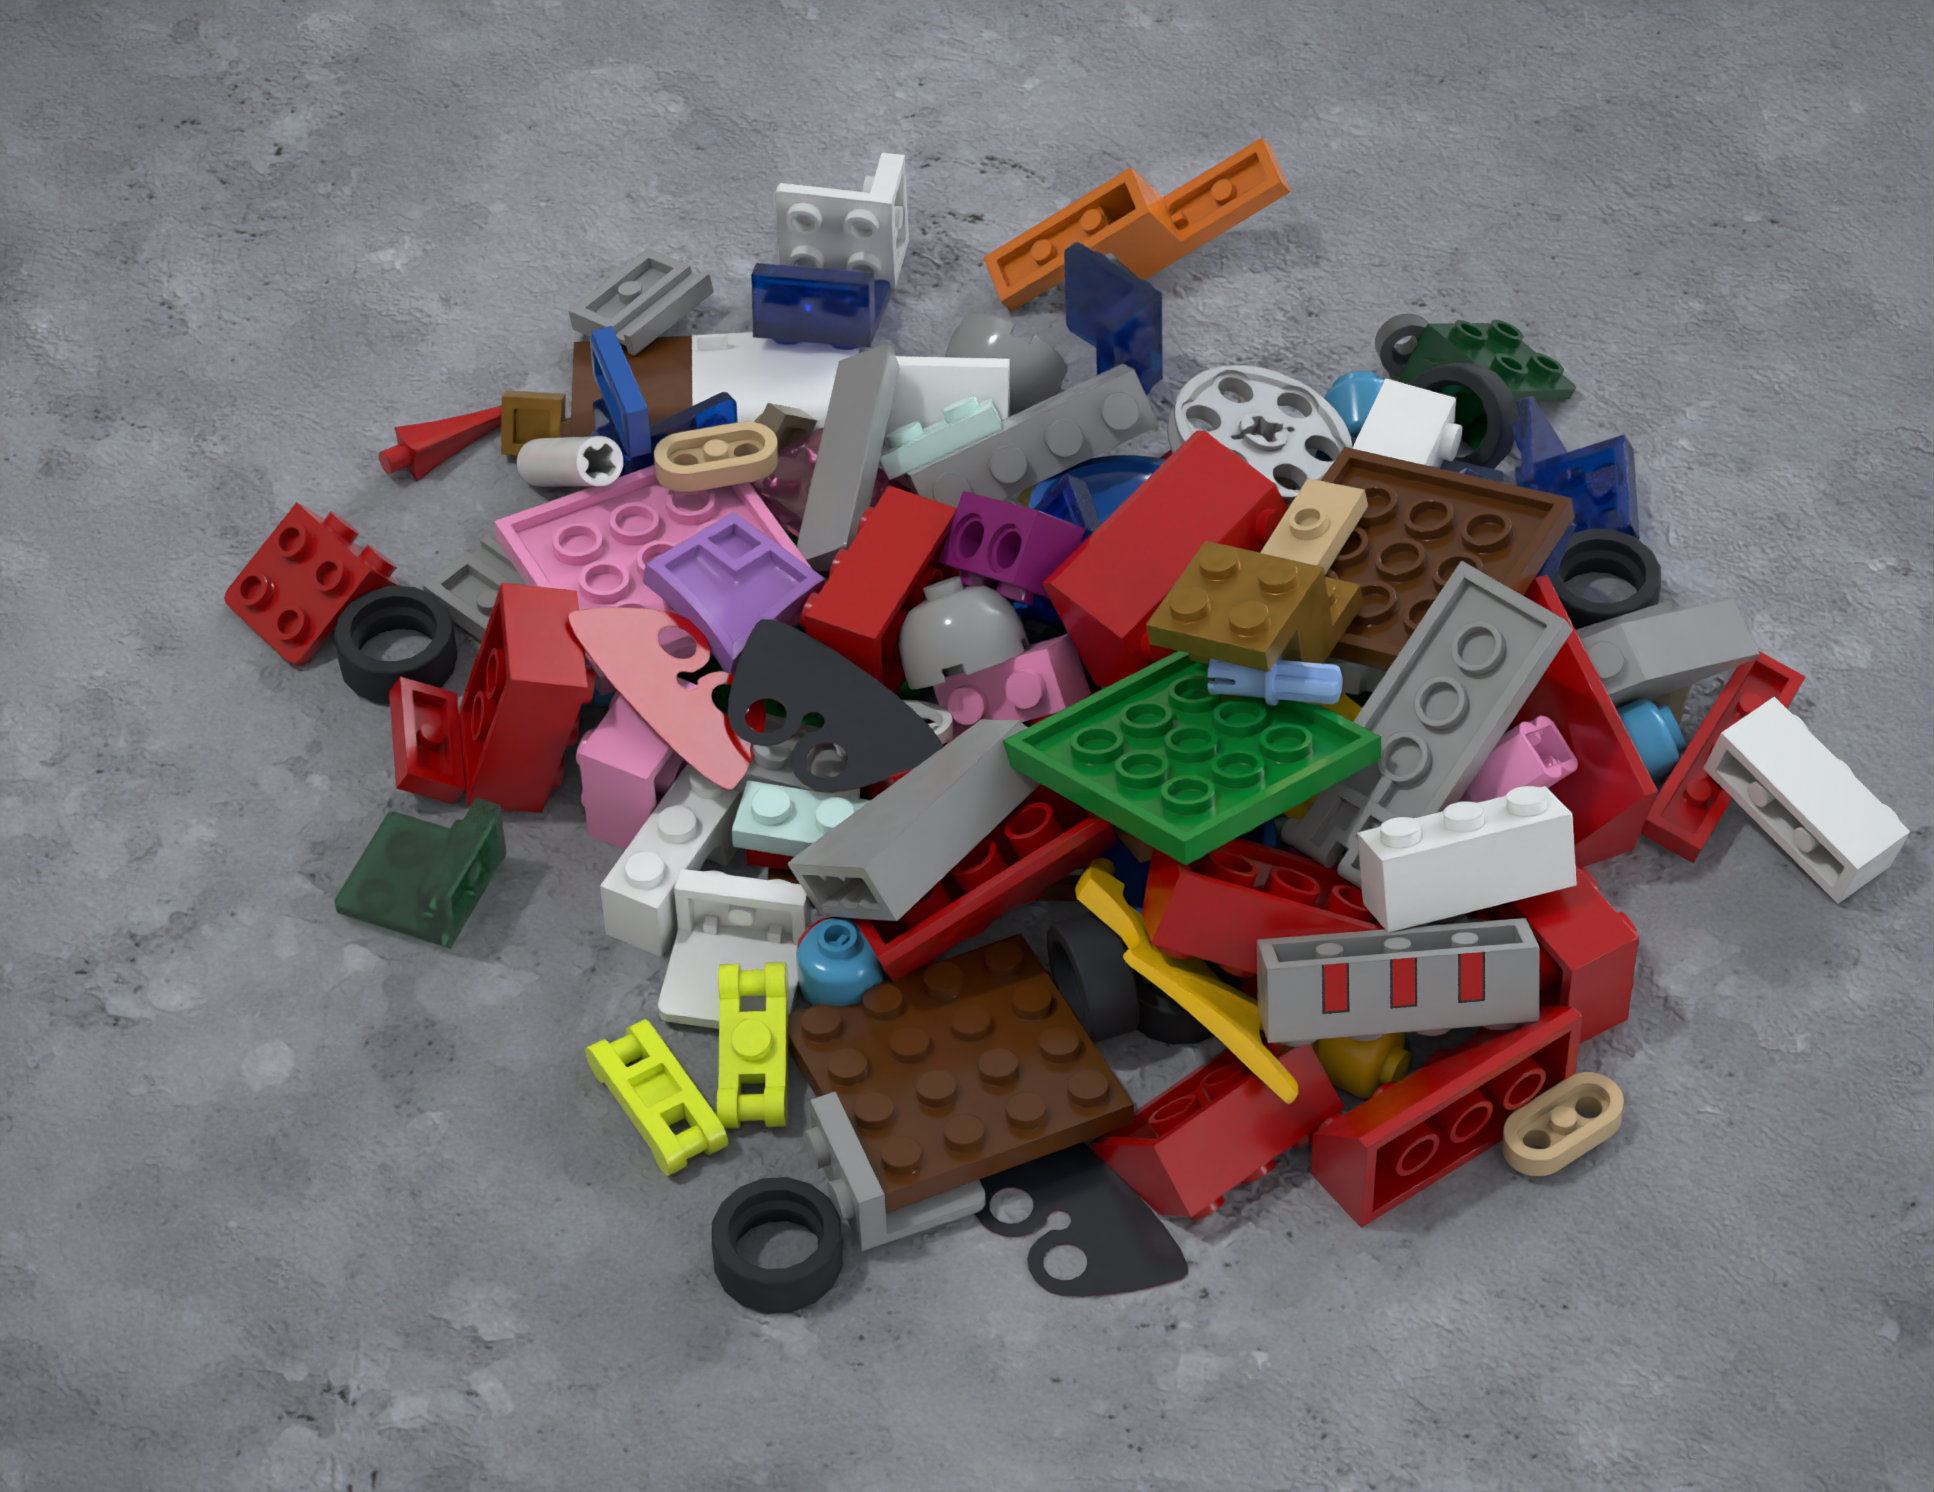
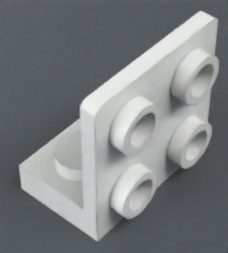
M881 153L875 176L867 175L865 177L862 192L785 183L777 185L775 205L780 271L782 275L896 288L909 242L905 155Z

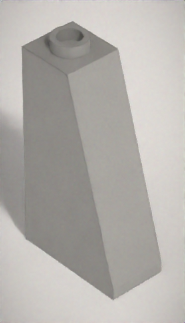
M981 719L796 855L788 863V866L819 915L898 921L1040 785L1039 782L1010 766L1003 740L1028 727L1023 725L1021 720Z

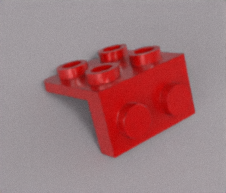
M296 502L226 590L224 599L225 603L285 660L296 666H302L309 661L336 627L338 617L351 601L357 599L362 593L365 594L371 590L402 585L391 576L397 569L393 562L370 545H367L362 550L354 543L360 533L347 521L332 511L324 519Z

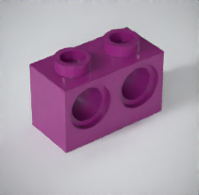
M963 490L938 563L962 571L960 576L962 585L968 587L985 585L1010 600L1032 606L1035 595L1050 599L1042 582L1080 546L1085 529L1038 510Z

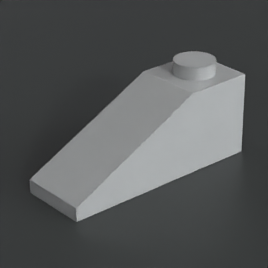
M1733 598L1621 623L1580 639L1616 709L1640 698L1656 699L1759 657L1756 645Z

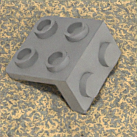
M836 1092L810 1100L812 1128L803 1131L809 1158L816 1170L823 1168L829 1181L827 1187L830 1200L840 1216V1221H848L861 1251L977 1213L984 1208L985 1191L980 1180H976L886 1213L885 1194Z

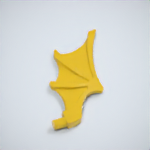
M1106 858L1094 859L1084 870L1075 888L1076 897L1123 939L1129 948L1123 955L1125 962L1180 1004L1228 1047L1283 1101L1291 1104L1299 1093L1298 1083L1273 1054L1263 1046L1260 1030L1264 1029L1258 1014V1001L1223 982L1203 959L1192 956L1189 960H1180L1159 951L1155 945L1150 943L1142 914L1131 907L1123 897L1125 884L1114 877L1115 867L1113 863Z

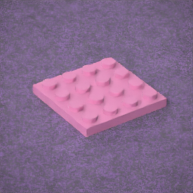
M655 465L618 477L609 485L593 486L494 521L496 540L526 585L576 590L579 610L627 607L656 609L678 614L659 595L643 583L646 563L733 511L811 568L750 483L729 485L692 493H680L669 490L658 482L655 475ZM802 611L786 624L790 626L800 624ZM669 626L663 628L658 634L660 646L669 655L685 659L695 654L696 643L685 630ZM586 652L584 655L585 666H592L594 668V686L600 695L616 691V688L609 682Z

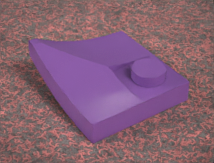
M733 511L646 563L643 583L659 595L679 615L692 621L706 636L711 653L723 670L733 674L736 671L746 641L756 623L761 619H771L786 624L803 611L804 605L812 593H820L824 587L825 578Z

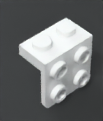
M679 869L674 887L678 932L658 1000L660 1018L666 1022L719 1029V964L740 963L741 970L765 969L766 962L787 963L789 1014H791L799 989L796 965L797 944L807 927L812 925L810 899L802 886L781 879L763 880L727 875L719 871L703 872ZM766 996L742 997V1012L766 1011Z

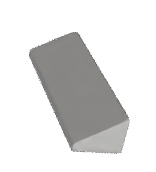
M880 345L840 360L838 363L797 543V549L814 571H830L836 554L841 549L848 550L855 539L861 516L870 506L900 370L892 345Z

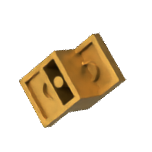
M1205 541L1147 622L1149 642L1152 645L1189 653L1191 661L1208 665L1210 659H1215L1269 672L1280 655H1282V660L1324 664L1363 605L1361 585L1325 577L1324 568L1321 566Z

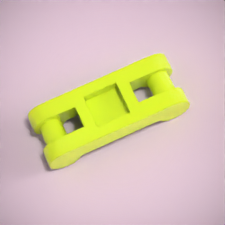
M766 962L765 969L741 970L740 963L719 964L717 1117L724 1129L740 1128L742 1121H765L766 1127H787V1030L789 1014L787 963ZM766 996V1011L742 1012V997ZM765 1083L764 1094H741L742 1084Z
M644 1019L627 1027L626 1036L609 1043L603 1039L585 1048L588 1064L599 1082L606 1084L651 1148L656 1163L666 1176L687 1167L686 1159L703 1151L707 1155H711L728 1146V1137L719 1118L648 1020ZM639 1059V1062L629 1067L625 1066L626 1064ZM685 1118L691 1128L674 1135L668 1126Z

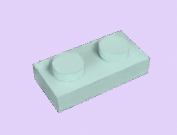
M975 396L964 398L944 408L942 414L945 419L922 429L919 421H915L886 435L888 445L882 447L880 461L889 480L1001 430V418L992 399L989 398L978 403Z
M747 780L732 827L733 847L795 857L871 800Z

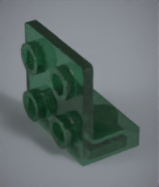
M476 797L464 819H457L451 828L395 811L387 813L334 900L336 912L451 949L507 855L500 804Z

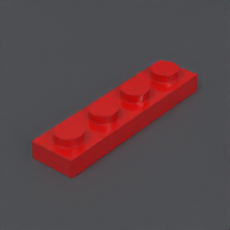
M1759 650L1758 658L1737 666L1655 798L1640 833L1693 864L1733 800L1703 769L1720 734L1773 697L1788 709L1806 677Z

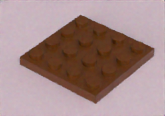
M1344 447L1321 481L1364 489L1368 507L1325 574V577L1360 584L1363 605L1329 657L1388 671L1461 561L1517 593L1524 595L1575 517L1572 498Z
M1021 933L922 967L895 982L891 979L882 981L881 984L873 985L863 994V1001L846 1006H830L820 1003L788 1014V1050L816 1097L836 1092L885 1194L886 1213L1134 1123L1133 1102Z

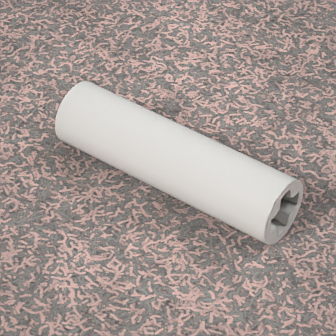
M603 436L539 438L530 440L520 449L517 457V468L523 480L536 487L606 486L619 477L623 468V455L621 449L613 440Z

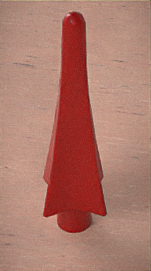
M502 405L447 419L395 427L398 445L379 452V461L383 470L387 474H391L407 467L417 482L445 460L501 426Z

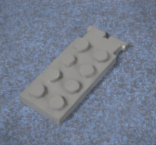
M1461 561L1354 720V723L1381 736V760L1353 774L1350 778L1340 781L1320 792L1302 821L1292 817L1285 823L1281 831V839L1326 868L1332 867L1344 850H1348L1338 866V875L1362 889L1357 832L1380 827L1383 822L1392 818L1409 817L1414 819L1442 812L1447 806L1457 803L1573 631V628L1565 619Z

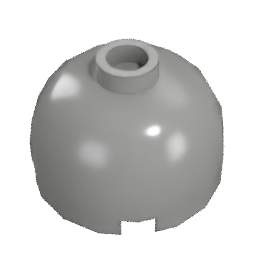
M968 313L951 336L945 357L1010 359L1011 416L1058 394L1062 381L1068 371V366L1056 350L1036 335L1032 336L1029 344L1011 335L1016 324L985 313Z
M960 577L950 578L923 589L927 600L909 611L900 627L898 642L901 664L910 689H920L946 682L943 675L944 672L946 676L965 673V676L982 671L1019 656L1025 652L1024 649L1030 648L1023 623L1013 604L1005 596L1000 595L996 590L985 585L963 588Z

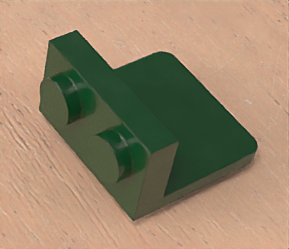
M1457 320L1455 323L1427 324L1397 381L1409 384L1419 373L1438 365L1476 363L1495 372L1510 388L1515 403L1525 400L1570 399L1576 389L1575 384L1563 375L1564 368L1559 362L1547 355L1536 353L1522 341L1524 335L1519 329L1501 320H1492L1491 323H1470L1464 320ZM1450 385L1440 389L1437 393L1456 398L1454 424L1462 426L1461 439L1476 451L1483 444L1487 434V414L1482 400L1473 390L1464 386Z

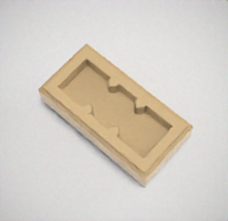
M1307 478L1260 553L1321 566L1324 568L1325 575L1368 507L1365 490Z

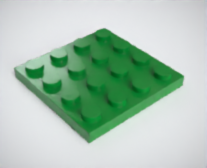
M1177 651L1003 740V744L1012 768L1187 865L1381 760V736L1318 703L1279 699L1277 705L1271 706L1267 705L1265 698L1225 694L1210 695L1208 682L1215 681V677H1208L1209 665L1191 661L1189 653Z

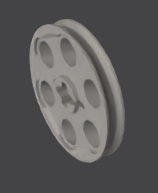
M1247 365L1215 367L1191 378L1180 390L1167 426L1169 445L1172 453H1174L1196 430H1200L1191 425L1187 419L1196 418L1206 421L1214 429L1213 431L1206 432L1276 484L1287 508L1290 507L1300 490L1284 488L1277 483L1274 477L1291 479L1302 488L1307 478L1321 481L1344 447L1353 448L1351 436L1343 419L1321 395L1292 377L1273 370ZM1220 391L1235 392L1242 396L1246 402H1232L1226 399ZM1279 406L1293 407L1299 410L1305 418L1291 417L1280 410ZM1306 449L1321 450L1329 455L1333 461L1327 462L1315 459Z

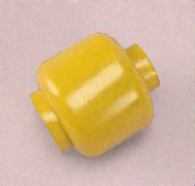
M1405 1032L1384 1034L1381 1038L1372 1041H1357L1348 1037L1317 1039L1311 1044L1330 1082L1363 1099L1371 1098L1374 1092L1387 1082L1401 1081L1411 1060V1052L1404 1049Z

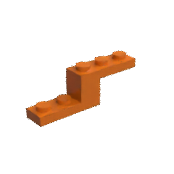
M1261 137L1164 197L1160 196L1130 167L983 258L1000 302L1012 312L1110 252L1135 276L1144 281L1291 191L1272 147Z

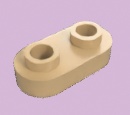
M738 422L674 433L663 438L655 447V475L662 486L680 493H692L700 490L755 482L769 476L777 467V437L770 428L756 422Z
M1593 1072L1577 1073L1561 1081L1514 1111L1508 1117L1504 1125L1502 1152L1505 1160L1512 1168L1529 1176H1547L1559 1171L1616 1133L1621 1124L1624 1105L1621 1089L1610 1078ZM1587 1112L1592 1113L1597 1117L1584 1118L1579 1114ZM1534 1145H1535V1146H1540V1147H1542V1148H1544V1149H1533V1148H1530L1529 1146H1534Z

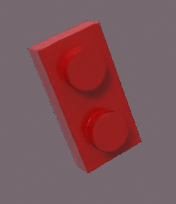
M400 677L389 691L396 789L454 804L465 790L457 693Z

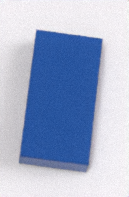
M612 326L591 331L592 335L589 336L593 377L625 452L631 458L652 453L648 408Z

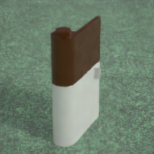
M858 327L657 337L635 356L628 353L625 345L620 344L647 405L652 453L632 458L625 452L593 377L590 341L574 342L571 420L560 421V438L607 437L613 440L621 449L623 465L655 463V447L663 438L674 433L738 422H754L764 412L767 404L772 403L801 409L818 420L801 455L818 454L838 363L840 360L859 354Z

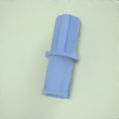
M1282 655L1279 656L1269 672L1215 659H1210L1208 677H1215V681L1208 682L1210 695L1225 694L1265 698L1267 705L1271 706L1277 705L1279 699L1334 704L1339 701L1343 686V676L1340 667L1337 665L1282 660Z

